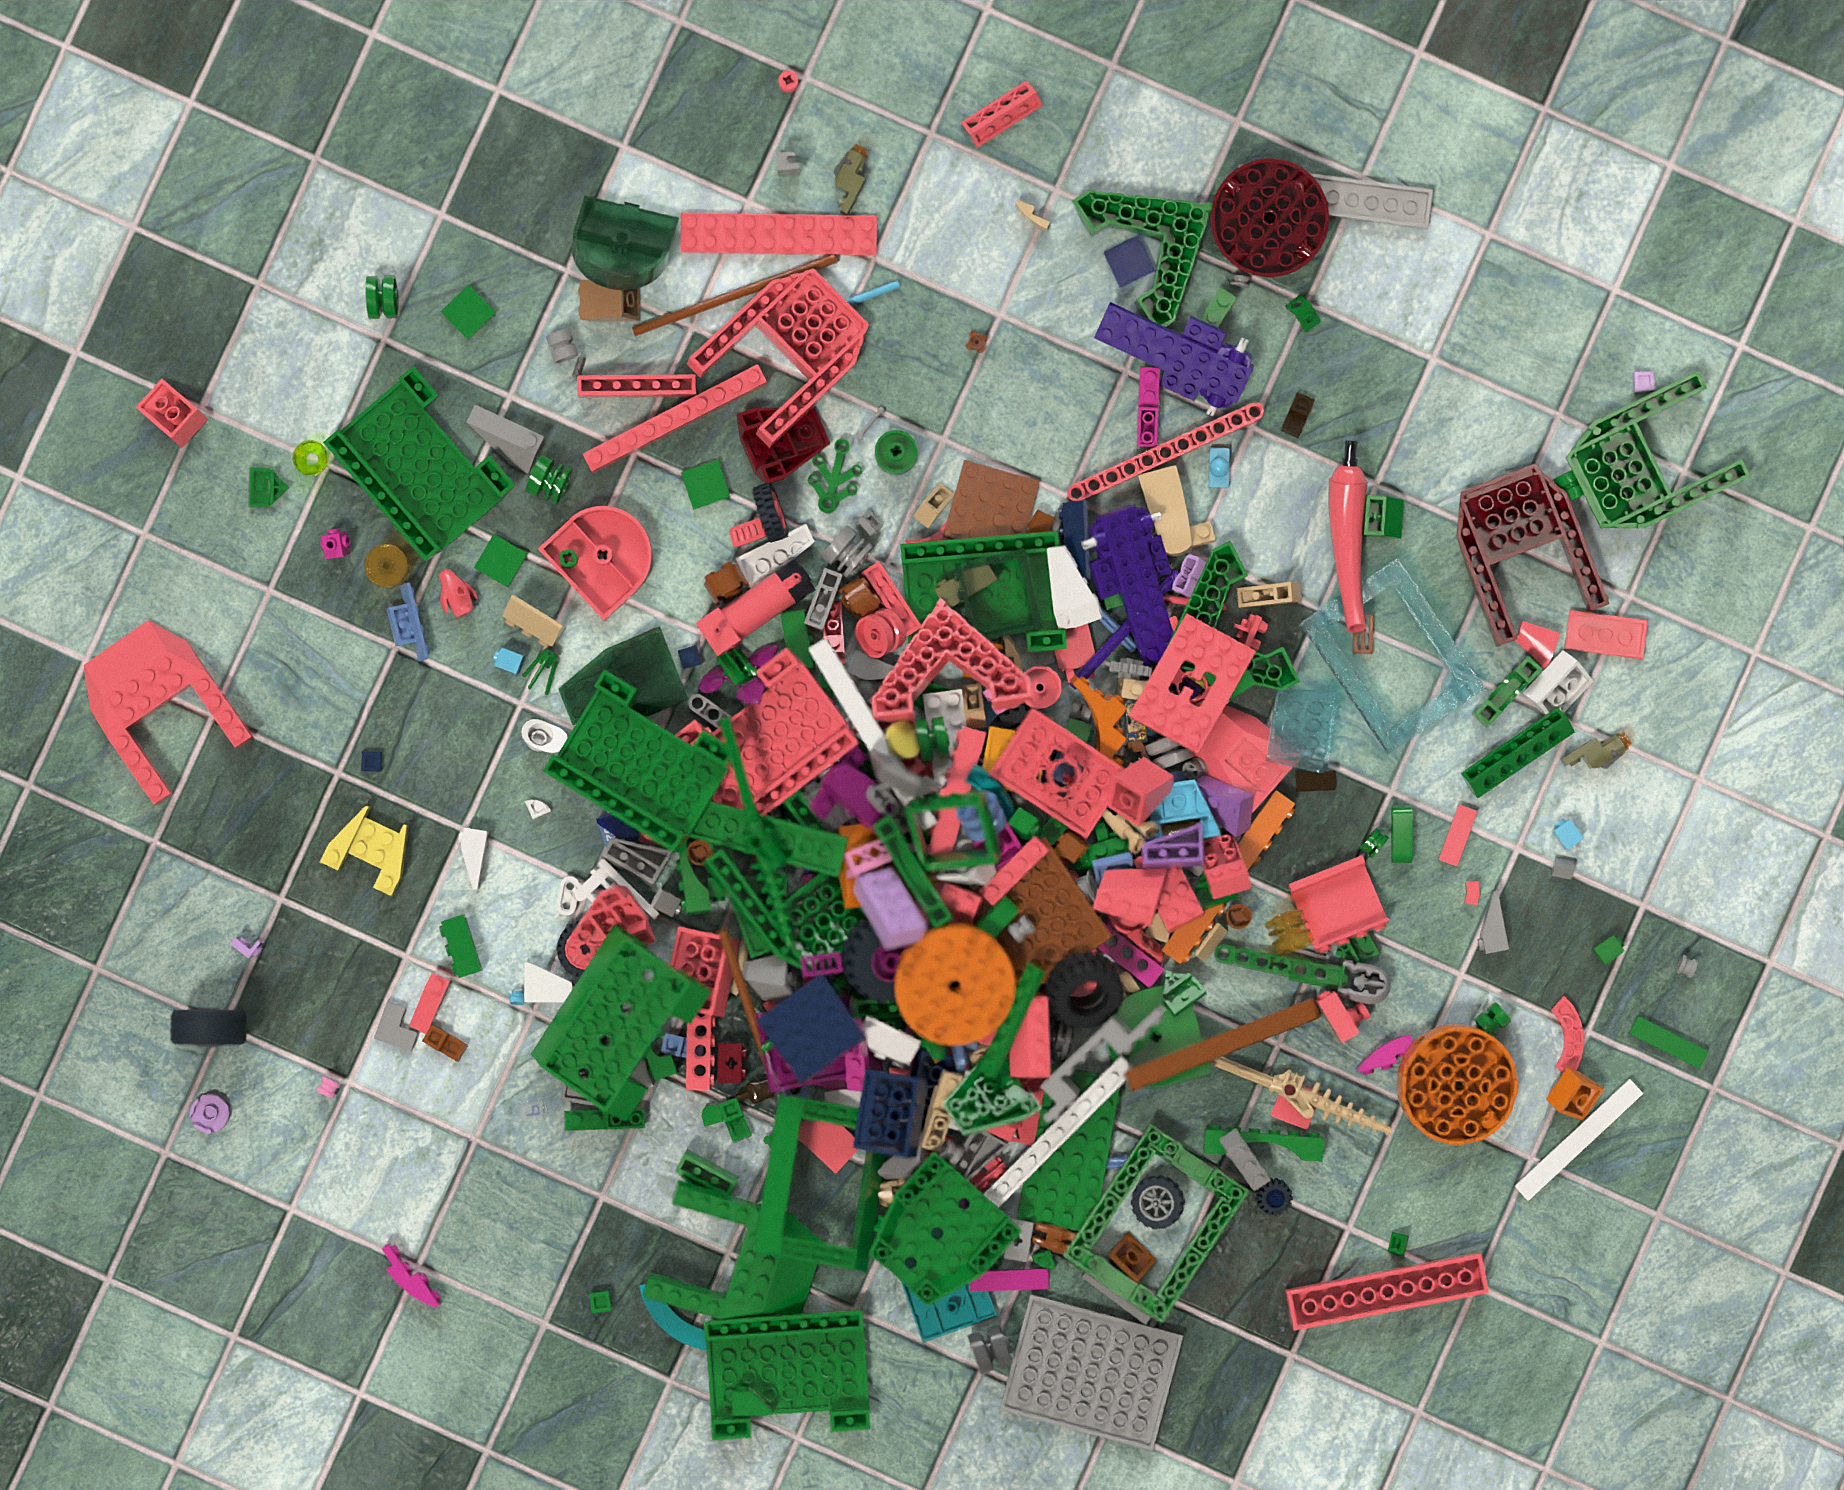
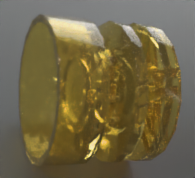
M1303 910L1282 913L1264 924L1266 930L1274 929L1268 933L1269 937H1279V939L1272 943L1276 956L1298 951L1315 942L1310 929H1300V927L1307 923L1306 919L1298 920L1305 915Z

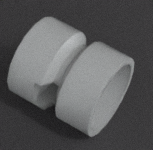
M570 329L559 330L546 336L549 347L553 348L551 353L555 363L565 362L579 355L575 344L571 343L573 337Z

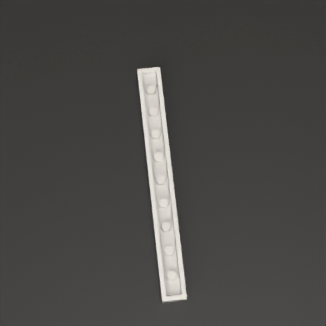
M1121 1056L984 1195L999 1208L1126 1080L1123 1073L1134 1067Z

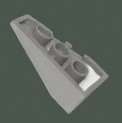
M477 405L474 406L467 420V423L511 466L527 474L530 473L546 440L544 436Z

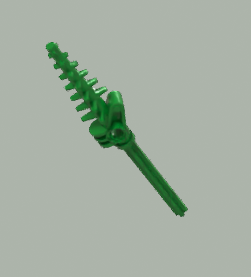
M730 717L719 719V723L748 820L746 830L740 838L744 840L742 845L746 846L745 854L756 853L758 862L751 865V869H761L762 871L756 877V880L765 881L766 883L761 892L769 893L770 898H768L766 904L773 905L774 910L771 915L777 917L776 927L781 929V938L785 941L786 947L794 944L790 933L792 928H790L787 921L790 919V915L784 909L789 905L781 897L787 892L783 890L782 886L779 887L778 885L784 882L785 879L780 878L781 875L775 873V869L786 865L787 859L772 839L771 834L766 829H763V819L759 820Z

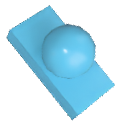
M1209 448V488H1229V448Z

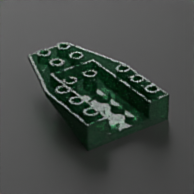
M660 626L606 648L558 688L572 725H576L595 694L597 688L594 685L603 670L608 671L638 690L632 709L644 717H649L689 701Z

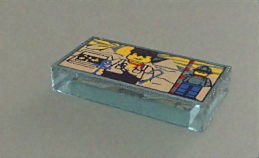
M1126 702L1125 707L1128 708L1125 711L1127 742H1147V727L1129 717L1136 702Z

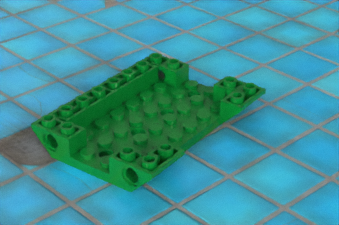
M614 924L531 1052V1055L541 1068L602 1111L628 1121L649 1089L633 1077L630 1078L669 1016L671 1015L691 1024L712 990L682 969L676 970L648 951L646 944L619 925ZM645 970H650L653 973L651 981H647L644 978ZM626 1002L632 1006V1011L629 1014L625 1013L622 1009L623 1004ZM603 1035H607L610 1038L611 1043L609 1046L602 1044L601 1038ZM582 1068L589 1070L590 1074L587 1079L582 1078L580 1075Z

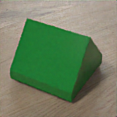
M1392 1232L1388 1251L1405 1255L1409 1236Z

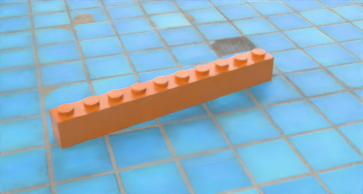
M1274 790L1250 824V830L1246 831L1237 842L1247 871L1251 865L1253 867L1256 866L1261 859L1258 855L1262 850L1266 851L1273 842L1270 840L1273 834H1279L1284 827L1281 824L1285 818L1289 819L1295 811L1293 808L1295 803L1277 790ZM1221 904L1204 910V917L1175 930L1161 951L1179 964L1182 962L1186 963L1192 955L1190 950L1194 945L1196 947L1199 946L1204 938L1201 935L1205 929L1208 931L1215 923L1213 918L1217 913L1221 915L1227 905Z

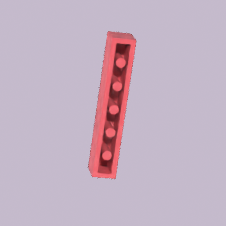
M695 374L577 376V395L579 398L694 397L697 395V377Z

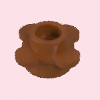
M975 331L970 332L966 348L968 350H976L978 353L984 352V344L988 340L985 334H976Z

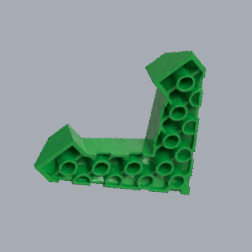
M1088 190L1073 199L1072 203L1080 221L1091 237L1109 227L1162 239L1151 290L1137 298L1134 304L1144 318L1164 327L1172 324L1175 321L1213 203H1196L1194 201L1169 200L1167 198L1133 196L1113 192L1105 193Z
M1231 540L1212 550L1169 643L1186 613L1215 629L1230 585L1248 576ZM1284 647L1267 655L1256 652L1247 667V670L1256 682L1255 685L1283 691L1300 682ZM1185 661L1181 668L1194 671L1195 665Z

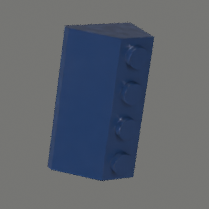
M1087 500L1062 503V508H1058L1059 520L1063 519V527H1059L1060 539H1063L1064 546L1067 547L1078 565L1077 570L1080 575L1089 582L1091 579L1089 548L1084 550L1082 547L1084 546L1082 542L1089 540Z
M918 1048L911 1076L928 1079L921 1131H923L935 1085L939 1083L942 1071L957 1072L952 1055L946 1054L944 1059L935 1063L926 1049Z

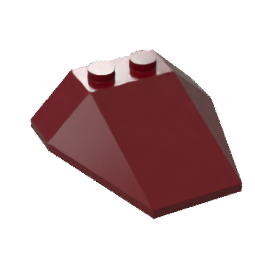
M753 408L737 413L741 444L754 474L761 481L771 484L784 480L830 445L828 436L815 408H811L770 448L756 435V432L779 408Z

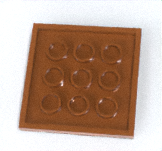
M964 460L943 536L952 539L1025 534L1040 481Z

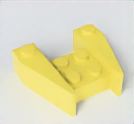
M365 806L328 844L320 862L341 871L348 854H351L382 869L373 888L394 896L403 876L409 826L404 824L400 833L367 818L371 807Z

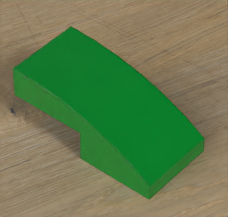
M737 1098L718 1104L733 1143L752 1136Z

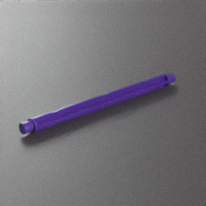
M1177 570L1168 574L1159 584L1163 597L1173 587L1175 578L1179 574ZM1128 619L1075 675L1076 677L1080 678L1083 676L1087 680L1131 632ZM1071 682L1069 683L1074 690L1077 689Z

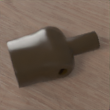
M767 1078L747 1083L746 1091L736 1094L738 1102L750 1099L753 1104L774 1097V1093L769 1090Z

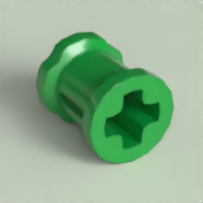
M570 549L563 550L559 555L560 563L564 567L573 568L576 566L578 557L574 551ZM570 554H572L571 557L573 558V561H569L566 564L564 556H569Z

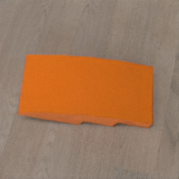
M862 824L840 826L838 828L839 835L849 837L846 853L879 840V837L871 829L865 828ZM871 847L868 855L877 858L880 850ZM857 854L852 855L855 866L861 865L863 857ZM844 857L839 877L845 909L862 907L853 892L857 876L848 879L845 872L850 870ZM882 865L872 870H869L865 873L882 869Z

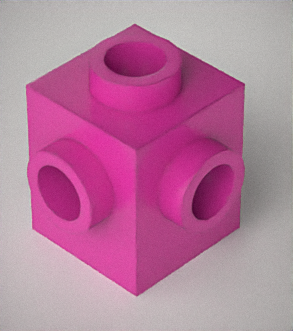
M339 528L327 530L328 534L321 536L320 544L322 550H324L325 559L351 554V541L347 531L339 532Z

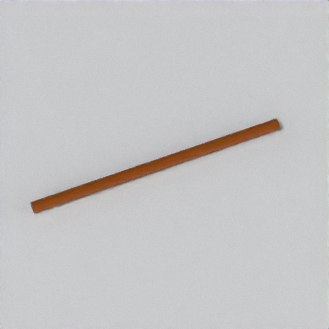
M835 254L632 327L634 335L638 336L761 291L772 280L789 277L796 273H803L813 268L819 270L837 263Z

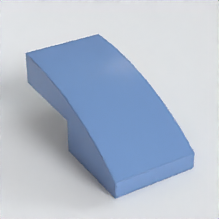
M665 1033L661 1052L686 1058L687 1037ZM703 1045L696 1046V1055L702 1056Z

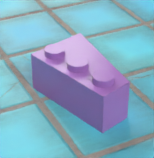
M1204 775L1196 780L1215 821L1235 837L1250 830L1253 794L1208 775Z
M1201 823L1143 844V869L1203 866Z

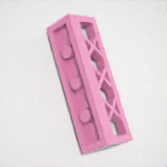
M910 827L907 830L900 831L902 836L905 833L910 832V835L912 837ZM880 839L844 854L850 870L845 872L848 879L893 861ZM914 842L907 844L911 852L916 851ZM871 847L880 850L877 858L868 855ZM854 854L862 856L861 865L855 866L851 856Z

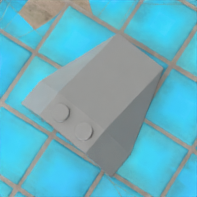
M874 748L870 749L869 754L877 779L881 781L880 785L889 790L892 787L899 791L898 794L906 799L909 796L915 798L941 789L942 784L927 776L921 778L889 761V756Z

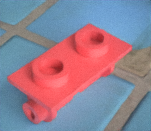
M997 1156L984 1166L987 1170L985 1174L980 1170L969 1182L980 1192H984L991 1186L994 1180L999 1179L1009 1168Z

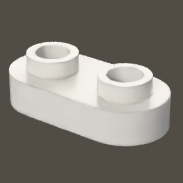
M565 877L560 883L556 907L558 912L565 916L573 914L577 907L578 901L575 900L574 894L578 890L575 886L579 881L575 877ZM570 882L574 884L572 890L567 889V884ZM565 902L570 903V908L568 910L564 909L563 904Z

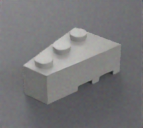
M611 838L601 858L653 888L673 852Z

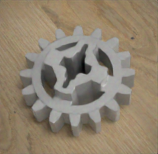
M1121 658L1120 662H1110L1109 671L1118 673V678L1141 680V677H1151L1152 668L1143 666L1144 661Z

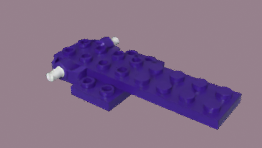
M1110 302L1094 336V339L1164 370L1165 372L1159 386L1192 401H1195L1199 392L1210 404L1206 412L1208 415L1211 412L1210 416H1214L1217 408H1228L1233 403L1237 404L1254 368V365L1251 364L1252 355L1245 350L1249 342L1247 339L1243 343L1245 338H1241L1238 346L1223 342L1226 331L1193 316H1190L1181 335Z
M1129 504L1096 517V522L1089 528L1090 539L1082 542V545H1084L1082 547L1086 550L1093 546L1097 552L1098 558L1089 561L1099 598L1105 599L1118 593L1121 594L1140 661H1144L1143 666H1149L1160 661L1174 633L1157 579L1172 571L1161 535L1152 536L1153 522L1162 520L1160 512L1150 515L1144 508H1136V506Z

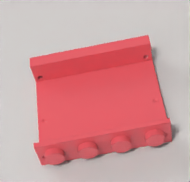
M1363 856L1289 884L1290 893L1315 953L1318 951L1325 953L1332 949L1331 946L1339 944V946L1345 945L1350 942L1349 939L1363 938L1368 935L1369 931L1374 929L1376 932L1381 931L1389 924V918L1384 913L1366 870Z

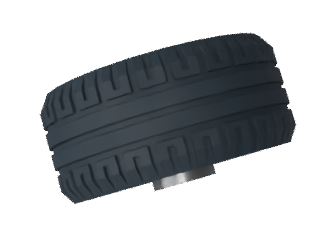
M199 1007V1010H173L170 1022V1040L176 1045H194L205 1048L223 1045H243L246 1041L247 1015L243 1010H219V1007Z

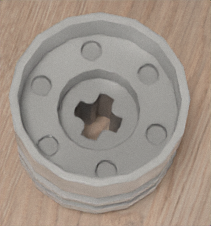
M848 525L836 536L821 556L830 565L839 560L841 562L837 568L839 572L845 566L848 567L843 574L846 578L862 566L868 558L870 550L873 548L870 543L864 549L861 548L865 542L864 538L857 543L853 542L857 533Z

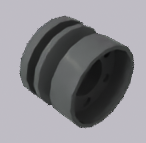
M1048 1016L1049 1050H1052L1051 1059L1055 1060L1057 1052H1061L1059 1061L1064 1062L1071 1050L1074 1037L1073 1027L1070 1024L1066 1029H1063L1064 1024L1062 1021L1059 1022L1058 1027H1054V1017Z

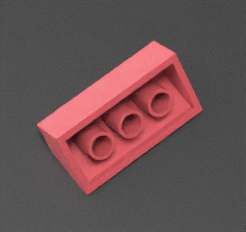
M1034 996L1009 1050L1010 1077H1050L1047 996Z

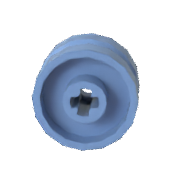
M985 791L997 835L1006 825L1007 818L995 795ZM977 807L956 808V815L967 837L973 841L985 840Z

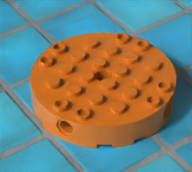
M942 924L937 928L932 927L925 931L923 938L906 946L896 966L894 991L903 1017L918 1034L939 1044L964 1045L988 1036L1003 1022L1013 1003L1015 978L1005 951L991 935L967 924ZM953 980H958L959 986L952 988L949 986V983Z
M1466 1024L1442 1025L1427 1031L1417 1038L1404 1054L1397 1073V1096L1401 1108L1409 1121L1431 1139L1449 1145H1465L1478 1142L1496 1132L1511 1114L1518 1093L1516 1067L1506 1048L1485 1031ZM1461 1081V1085L1455 1089V1082Z

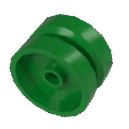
M384 275L382 288L380 279L377 276H367L365 293L369 320L380 319L382 307L387 319L397 318L399 296L395 275Z
M891 430L884 433L878 439L875 445V459L882 471L890 475H902L914 467L917 461L918 448L910 434L902 430ZM894 450H898L900 452V454H898L897 457L893 456L892 452Z
M943 716L932 718L933 730L930 731L928 722L925 719L915 721L923 763L934 760L933 749L935 748L940 760L950 758L948 747L950 742L947 728L944 726Z

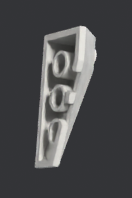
M1067 547L1047 548L1053 611L1058 628H1076L1103 618L1095 593H1091L1087 586L1086 578H1082L1077 570L1078 565Z

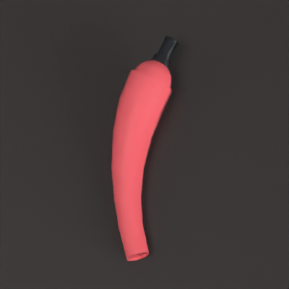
M1347 440L1345 441L1342 464L1334 470L1332 477L1329 478L1328 507L1334 560L1348 632L1356 633L1366 628L1361 586V551L1368 482L1365 480L1362 469L1357 466L1356 451L1358 442L1352 440L1349 442Z

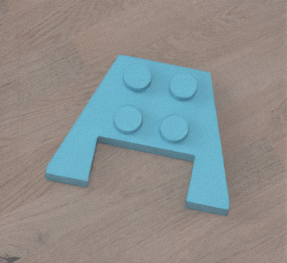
M1196 780L1173 783L1171 792L1151 813L1150 822H1155L1159 826V830L1153 838H1146L1145 843L1163 837L1162 824L1200 819L1202 838L1221 836V832Z

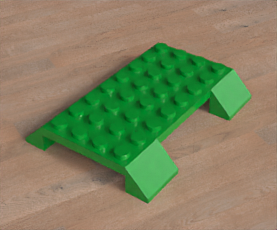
M412 366L398 378L399 381L341 431H335L323 443L426 562L448 547L502 501L514 488L515 484L490 455L476 467L469 462L426 411L439 395L416 368Z
M1058 531L900 544L905 602L921 625L928 615L932 613L939 600L935 589H937L936 584L944 579L950 581L954 578V573L961 569L964 571L971 568L970 564L980 558L981 561L986 560L997 581L951 609L955 610L971 627H974L984 637L1003 636V632H1007L1009 635L1026 634L1028 652L1067 649L1066 629L1058 628L1053 611L1047 548L1059 546ZM919 630L908 636V644Z
M603 670L594 685L597 688L595 694L557 756L552 754L543 772L665 848L675 852L690 837L731 769L732 764L726 744L704 730L701 731L693 746L634 711L632 708L638 690L608 671Z
M862 1310L704 1321L712 1441L752 1438L751 1416H732V1391L737 1389V1386H748V1389H753L773 1409L772 1415L830 1411L831 1432L871 1429Z

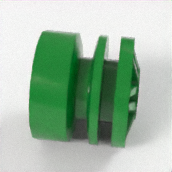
M541 455L532 470L525 492L538 497L544 490L546 491L544 500L548 501L553 494L551 503L557 505L568 490L573 468L567 466L562 473L563 463H560L556 469H553L554 459Z

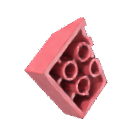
M1168 868L1105 870L1093 909L1149 926L1152 925Z

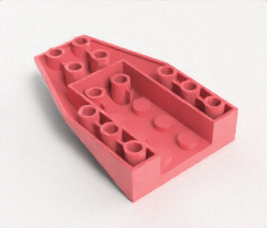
M1199 693L1196 698L1201 697L1202 694ZM1201 701L1197 704L1195 702V704L1193 705L1196 707H1200L1204 701ZM1228 705L1225 706L1199 754L1194 753L1195 757L1202 758L1207 765V772L1204 775L1254 795L1252 813L1302 757L1300 753L1258 718Z

